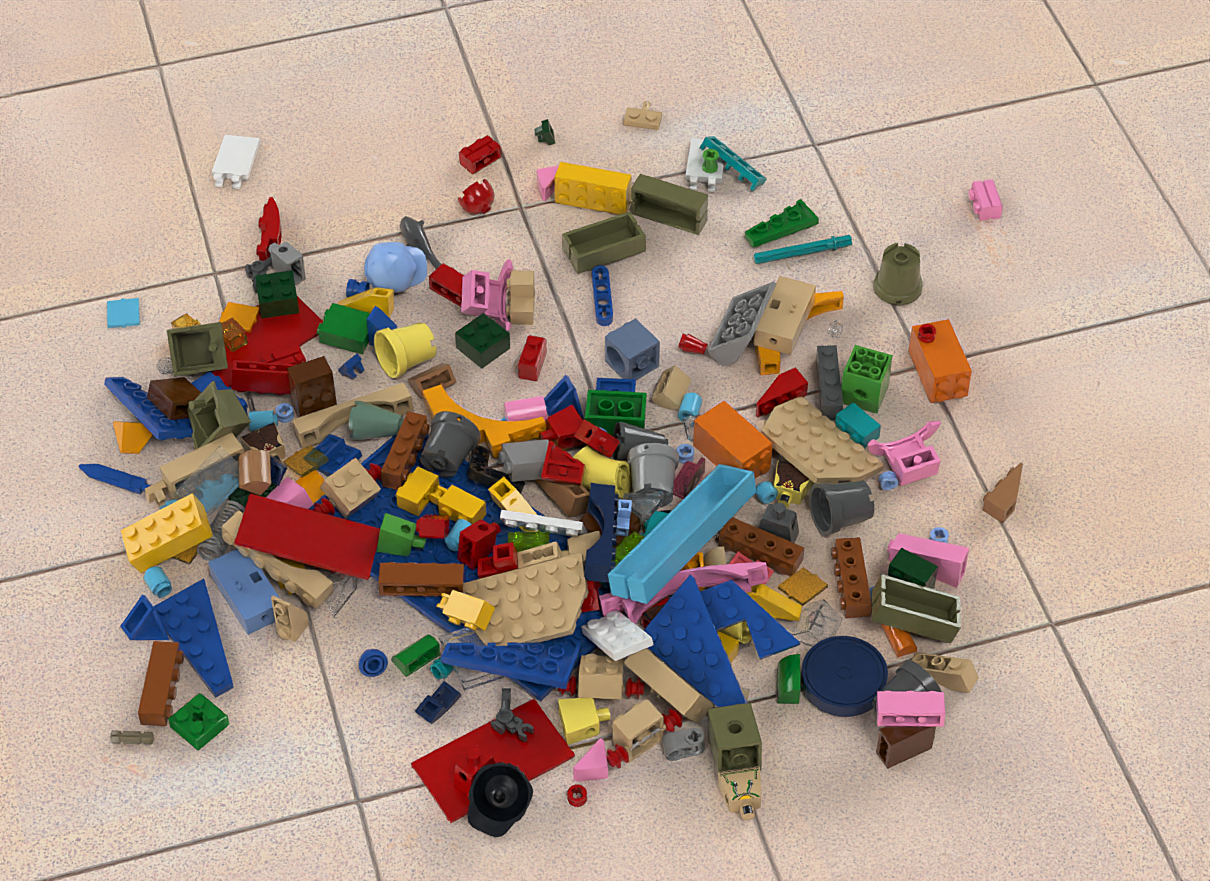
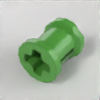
M707 149L703 152L704 163L702 169L704 172L715 173L717 171L718 151Z

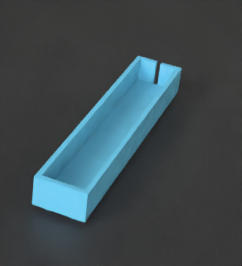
M719 464L608 573L611 594L647 604L757 492L754 472Z

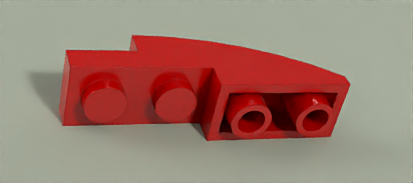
M269 197L267 204H264L263 216L258 221V227L261 228L262 232L261 243L256 248V255L259 256V261H265L269 258L270 252L268 248L271 244L277 243L280 245L282 241L279 210L273 197Z

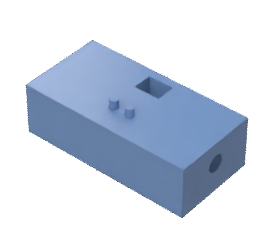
M237 548L208 562L211 578L247 635L275 622L271 597L272 595L280 597L263 571L255 565L251 558L248 556L244 557Z

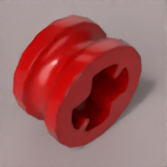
M931 324L921 325L919 327L918 339L923 343H932L936 337V328Z
M575 784L569 787L567 792L569 804L574 807H581L586 803L587 790L584 786ZM576 793L577 795V793H580L581 798H579L578 796L577 798H573V794Z

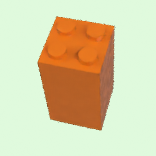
M950 320L925 323L931 324L936 328V337L932 343H923L918 339L919 327L923 324L912 326L908 352L930 403L968 396L972 370Z
M722 401L694 420L693 446L716 467L722 464L753 471L755 479L770 470L772 442L727 402Z

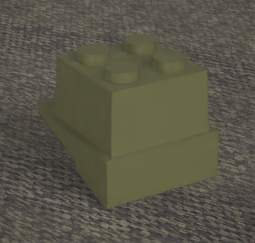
M221 322L167 330L174 377L228 368Z
M212 381L194 401H190L187 411L193 429L191 435L195 449L231 432L237 437L251 423L233 389L217 390L215 381Z

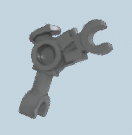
M271 253L265 261H255L252 265H246L247 278H251V273L253 275L252 285L255 293H257L255 276L267 273L268 267L272 265Z
M502 688V708L497 713L496 720L491 721V726L501 735L505 733L506 729L512 734H518L519 739L526 742L527 735L523 732L527 731L533 734L534 728L530 724H523L522 719L514 716L510 709L511 688Z

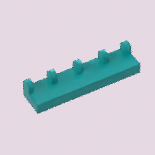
M715 136L705 137L699 148L702 151L706 147L718 151L719 157L727 162L725 169L729 171L733 167L740 173L739 181H743L746 178L753 183L750 187L752 191H755L758 185H763L767 180L765 176Z

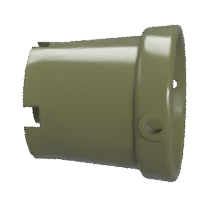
M894 243L884 250L881 267L876 273L873 284L875 294L881 300L893 305H907L916 301L921 295L923 281L920 275V252L914 246L904 243V246H898V243Z

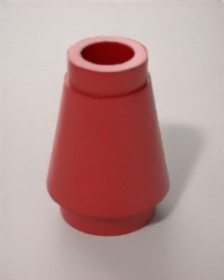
M683 333L678 348L682 349L683 352L704 355L708 344L689 333L687 335Z

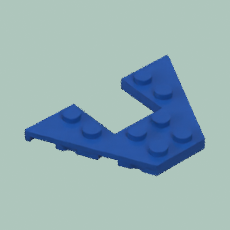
M733 580L700 591L716 631L744 621L747 622L760 660L801 645L792 634Z

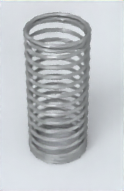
M228 500L223 503L210 525L212 534L216 537H210L213 540L206 539V543L203 541L197 547V552L203 559L210 562L214 559L209 557L215 559L218 557L211 556L202 547H205L209 552L219 557L224 555L229 544L221 541L223 540L221 526L234 515L229 511L236 513V511L226 508V506L244 512L245 508L238 502ZM200 548H201L202 551H203L206 555H208L209 557L205 556V555L200 551Z

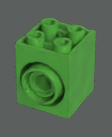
M855 345L843 372L841 388L843 404L849 406L851 403H855L862 410L878 414L889 386L893 355Z

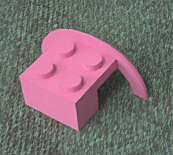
M510 259L503 265L498 281L489 279L490 273L471 270L463 276L461 313L476 316L485 313L490 318L495 319L496 323L506 331L511 328V323L508 322L505 307L507 278H510L511 270H513Z
M927 422L918 432L898 441L879 443L873 439L868 443V450L874 455H885L901 486L936 475L941 461L933 446L925 447L923 442L937 431L941 422Z

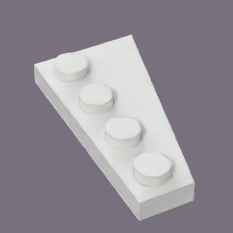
M501 510L500 518L509 527L522 526L528 530H541L570 537L587 534L583 522Z

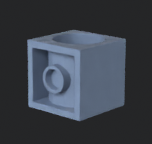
M636 318L626 322L623 326L609 332L605 336V362L622 379L638 380L659 367L660 341Z

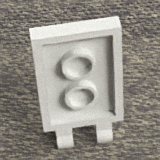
M224 135L212 169V177L216 180L215 187H222L224 179L228 178L234 182L232 188H241L242 180L249 179L261 144L260 138Z
M691 138L685 180L690 181L691 190L697 191L698 182H708V192H715L716 183L722 184L725 161L719 157L717 160V171L715 173L704 172L702 165L704 163L703 152L705 150L702 151L699 148L704 139ZM721 141L727 146V141Z

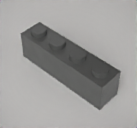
M837 345L817 346L816 368L821 412L823 416L828 417L830 420H836V414L843 410Z

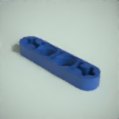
M598 265L592 269L596 322L601 326H609L613 322L609 270L605 266ZM600 286H604L607 289L604 291H600L597 288ZM601 300H605L608 303L605 305H601L598 302ZM602 312H606V318H603Z

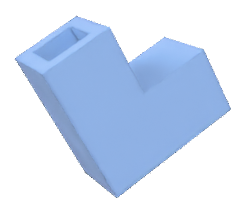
M619 499L616 520L617 530L615 533L618 536L628 537L631 500Z

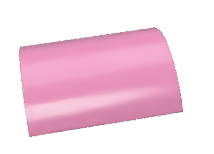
M543 396L504 402L506 421H523L543 416L546 424L547 411Z

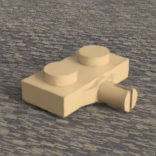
M644 101L642 109L627 107L624 125L659 130L662 112L650 111L651 103Z

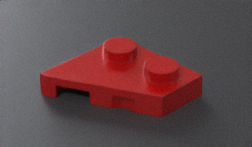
M549 441L541 479L582 486L585 464L573 458L565 450L560 449L554 442Z

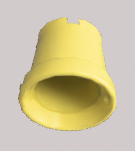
M421 322L393 330L385 328L378 330L374 335V347L378 361L385 373L391 378H398L404 375L408 369L434 358L437 350L436 346L431 347L430 341L434 340V336L430 328Z

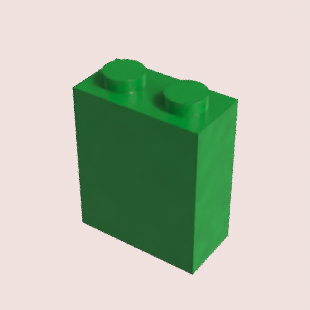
M332 303L330 309H326L324 321L319 324L317 329L319 343L363 355L369 343L367 318L370 313Z

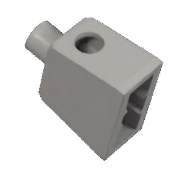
M283 242L280 245L273 243L269 246L268 251L271 253L272 266L276 272L293 270L295 285L306 280L304 260L301 253L288 242Z

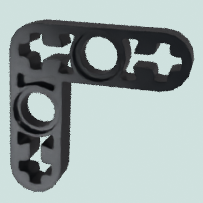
M477 445L471 451L466 473L469 479L492 487L502 477H505L520 494L522 493L525 485L524 481L512 482L508 474L488 467L490 451L487 448Z

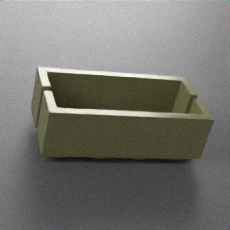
M643 174L638 176L631 188V213L633 215L700 235L708 220V194Z
M629 211L563 233L562 249L568 259L571 260V264L577 274L591 270L595 266H603L645 252L646 235L641 227L637 225L636 219Z
M881 574L872 590V622L950 644L961 629V614L959 613L961 611L960 596Z

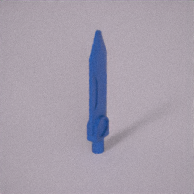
M101 464L79 465V468L89 478L137 494L145 492V488L151 486L147 484V480Z

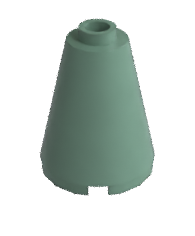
M363 401L354 402L357 406L352 407L349 417V430H353V435H350L352 440L397 436L404 421L402 415Z

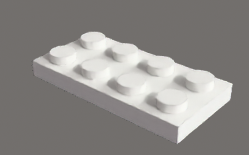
M620 611L609 612L605 617L590 620L586 625L581 626L583 634L614 661L654 645L652 637Z

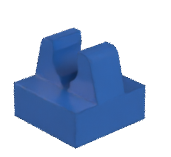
M357 353L345 362L338 371L342 376L345 374L350 379H355L357 375L354 373V369L360 374L364 371L361 363L362 358Z

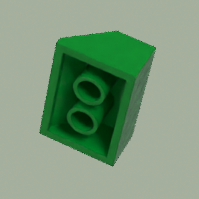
M588 390L585 420L605 429L611 436H613L614 427L617 422H625L645 429L647 393Z

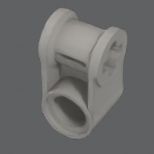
M698 728L670 732L662 737L666 758L669 761L698 756L705 750V743L703 742L704 733Z

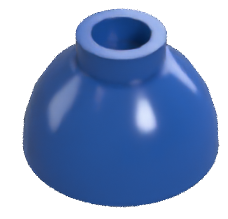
M368 649L359 658V670L367 677L379 676L386 670L388 659L382 651Z

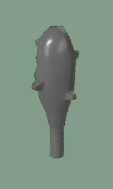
M407 216L403 217L400 222V230L407 242L406 246L421 249L426 258L437 269L441 263L431 249L423 228L425 222L423 220L418 222Z

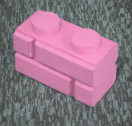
M994 181L973 182L968 194L970 201L973 200L974 213L978 214L981 221L989 220L990 218L999 219L1003 206Z

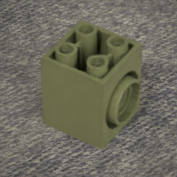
M751 703L708 709V740L717 774L718 772L760 766L761 771L762 740Z

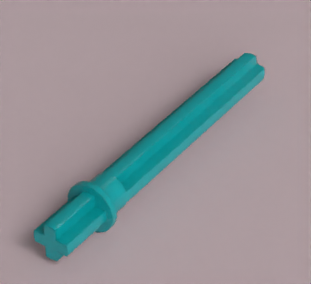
M850 235L831 236V238L755 253L754 262L760 264L831 249L836 251L837 248L851 246L852 237Z

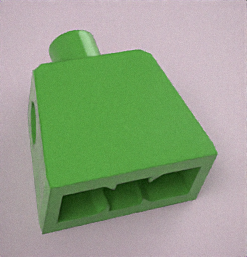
M385 513L380 529L377 552L409 556L412 547L424 549L427 538L419 537V535L415 534V523Z

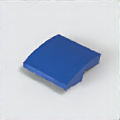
M329 434L304 460L311 467L329 477L354 458L359 460L362 457V453L359 449L346 445L343 438Z

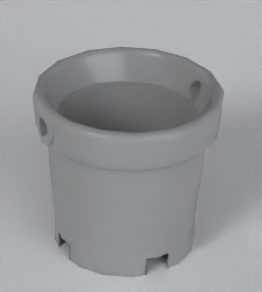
M644 443L630 449L627 454V462L631 468L635 503L648 508H655V503H661V507L670 504L673 500L675 471L679 466V453L673 447L661 443Z

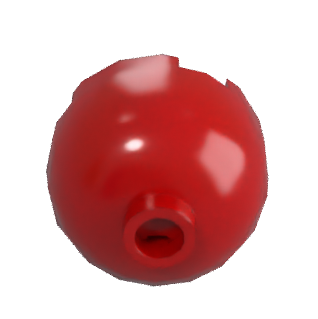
M483 179V183L479 184L477 181L463 191L464 196L462 199L461 197L457 199V202L466 212L470 214H485L491 210L495 194L488 180Z

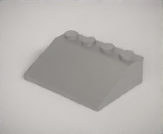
M774 281L732 298L708 349V352L721 366L735 363L752 339L776 286Z

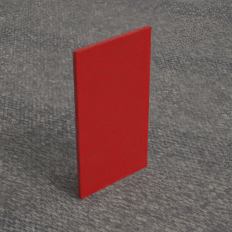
M297 296L299 313L261 318V312L259 311L256 318L257 322L254 323L250 333L222 328L228 368L210 372L215 376H219L227 387H232L233 360L262 362V356L298 344L302 346L319 335L317 334L319 324L323 323V320Z
M250 494L237 536L234 539V544L369 580L379 540L380 528Z
M535 699L512 710L514 716L523 720V724H530L534 728L533 734L527 731L523 732L527 735L526 742L521 741L518 734H512L506 729L505 733L499 734L493 729L490 721L411 762L412 768L450 823L468 815L470 800L453 787L455 765L475 745L488 752L494 758L495 763H511L518 766L529 781L575 757L574 752Z

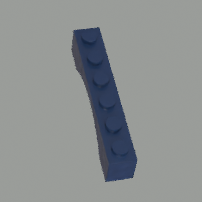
M591 483L588 512L599 524L602 535L586 551L584 577L589 581L609 583L608 573L615 568V562H611V560L615 561L616 548H612V546L615 547L617 534H613L617 530V521L614 519L617 520L618 507L614 506L618 505L619 494H615V485Z

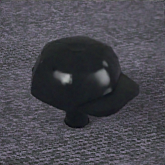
M503 762L489 764L480 768L473 780L468 795L470 800L468 822L473 828L493 837H501L509 831L515 822L521 820L533 796L532 785L524 772L518 766Z

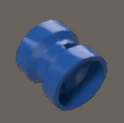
M349 279L346 287V296L351 297L369 290V282H357L355 279Z

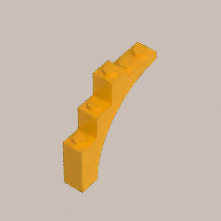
M843 291L815 293V301L807 320L829 311L843 309ZM754 345L760 375L780 374V352Z
M442 385L423 390L424 403L432 419L436 413L442 411L454 412L468 418L477 426L481 433V440L478 444L486 442L493 459L498 457L502 444L525 442L539 438V432L546 430L543 416L523 421L492 420L468 412L456 404L447 395Z

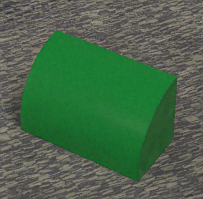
M427 634L392 656L391 661L407 677L440 656L439 642L433 636Z
M800 654L786 656L778 662V704H799Z

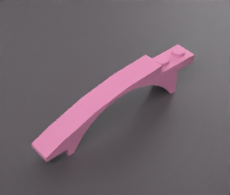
M752 562L681 570L647 604L608 593L599 596L601 611L604 617L612 611L624 612L628 619L637 624L644 611L660 599L675 593L689 575L696 579L698 587H711L733 580L743 591L748 593L752 592L751 586L769 582L767 565L765 562Z

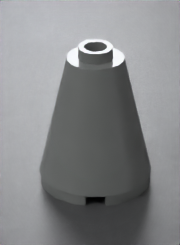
M617 422L615 424L613 437L618 439L620 443L613 453L614 460H627V454L630 449L640 444L661 443L668 445V439H665L663 434L625 422Z

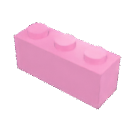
M877 691V726L944 727V692Z

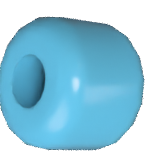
M765 481L757 485L755 495L762 503L769 504L776 499L778 491L771 482Z

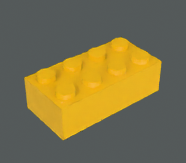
M560 162L554 177L555 203L619 215L628 212L631 203V174Z
M193 493L120 530L128 560L140 573L213 536L204 505Z

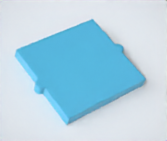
M122 298L121 300L107 301L108 328H125L126 326L140 325L139 298Z

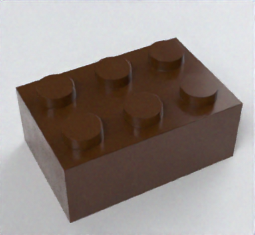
M325 356L287 368L292 404L298 418L337 405L333 372Z

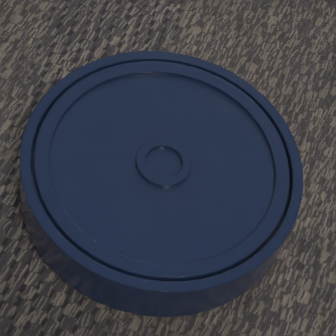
M834 636L821 640L807 652L803 660L801 685L806 697L815 707L834 716L852 717L872 710L874 708L872 701L877 695V691H881L887 684L888 668L884 657L873 645L856 637Z

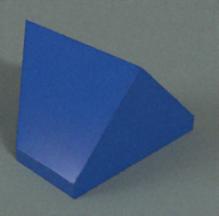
M565 375L544 398L546 411L551 416L573 405L583 420L584 417L577 390L569 376Z
M141 595L120 627L130 640H170L156 609L145 595Z

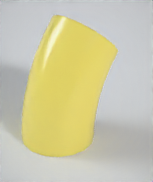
M590 446L582 448L573 456V458L585 464L582 485L587 491L590 492L591 483L615 485V494H619L618 499H626L629 496L632 488L631 468L626 461L607 458Z

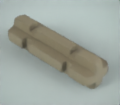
M113 730L110 739L111 743L120 744L122 741L123 744H141V742H144V744L151 745L154 741V734L144 731V734H142L141 731H123L121 733V731Z

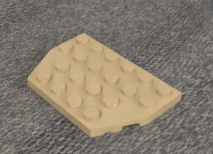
M797 397L776 406L761 430V433L772 442V448L815 484L824 482L837 484L839 481L849 480V482L861 481L883 471L885 466L862 445L850 439L849 434L838 429L833 421L823 416L820 410L803 397Z
M582 553L464 583V594L484 600L495 607L486 630L477 628L475 631L481 641L486 646L488 643H496V646H507V643L543 642L573 634L576 628V621L581 614L584 598H587L588 595L587 580L584 577L585 563Z

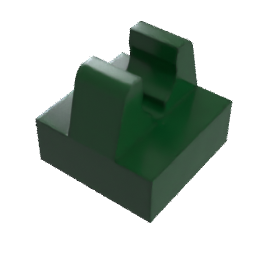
M549 120L541 121L542 125L534 129L538 142H547L548 145L555 144L554 130Z

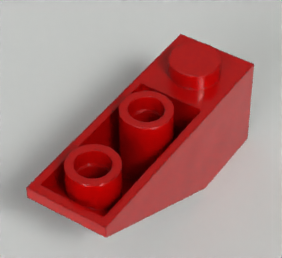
M796 367L779 374L760 398L756 407L757 418L771 413L778 405L797 397L804 398L807 395L808 382Z

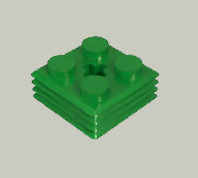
M198 693L168 718L170 727L196 750L204 747L230 724L228 715L201 693Z

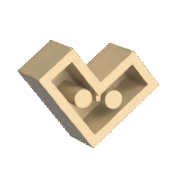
M511 270V278H507V290H510L507 294V301L510 302V305H507V317H510L511 324L533 325L535 305L534 271Z

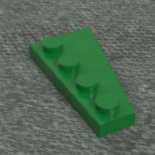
M799 199L793 207L788 206L784 208V212L781 214L772 215L769 221H762L745 231V239L754 248L819 224V218L802 199Z

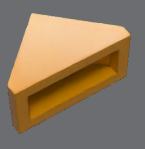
M113 422L120 453L140 454V451L153 435L140 422Z

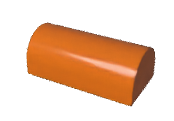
M881 624L897 657L917 652V646L910 632Z

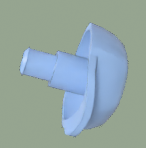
M400 242L378 243L371 248L365 259L364 274L373 288L394 289V293L403 292L408 287L420 284L427 277L426 256L421 249L405 246Z

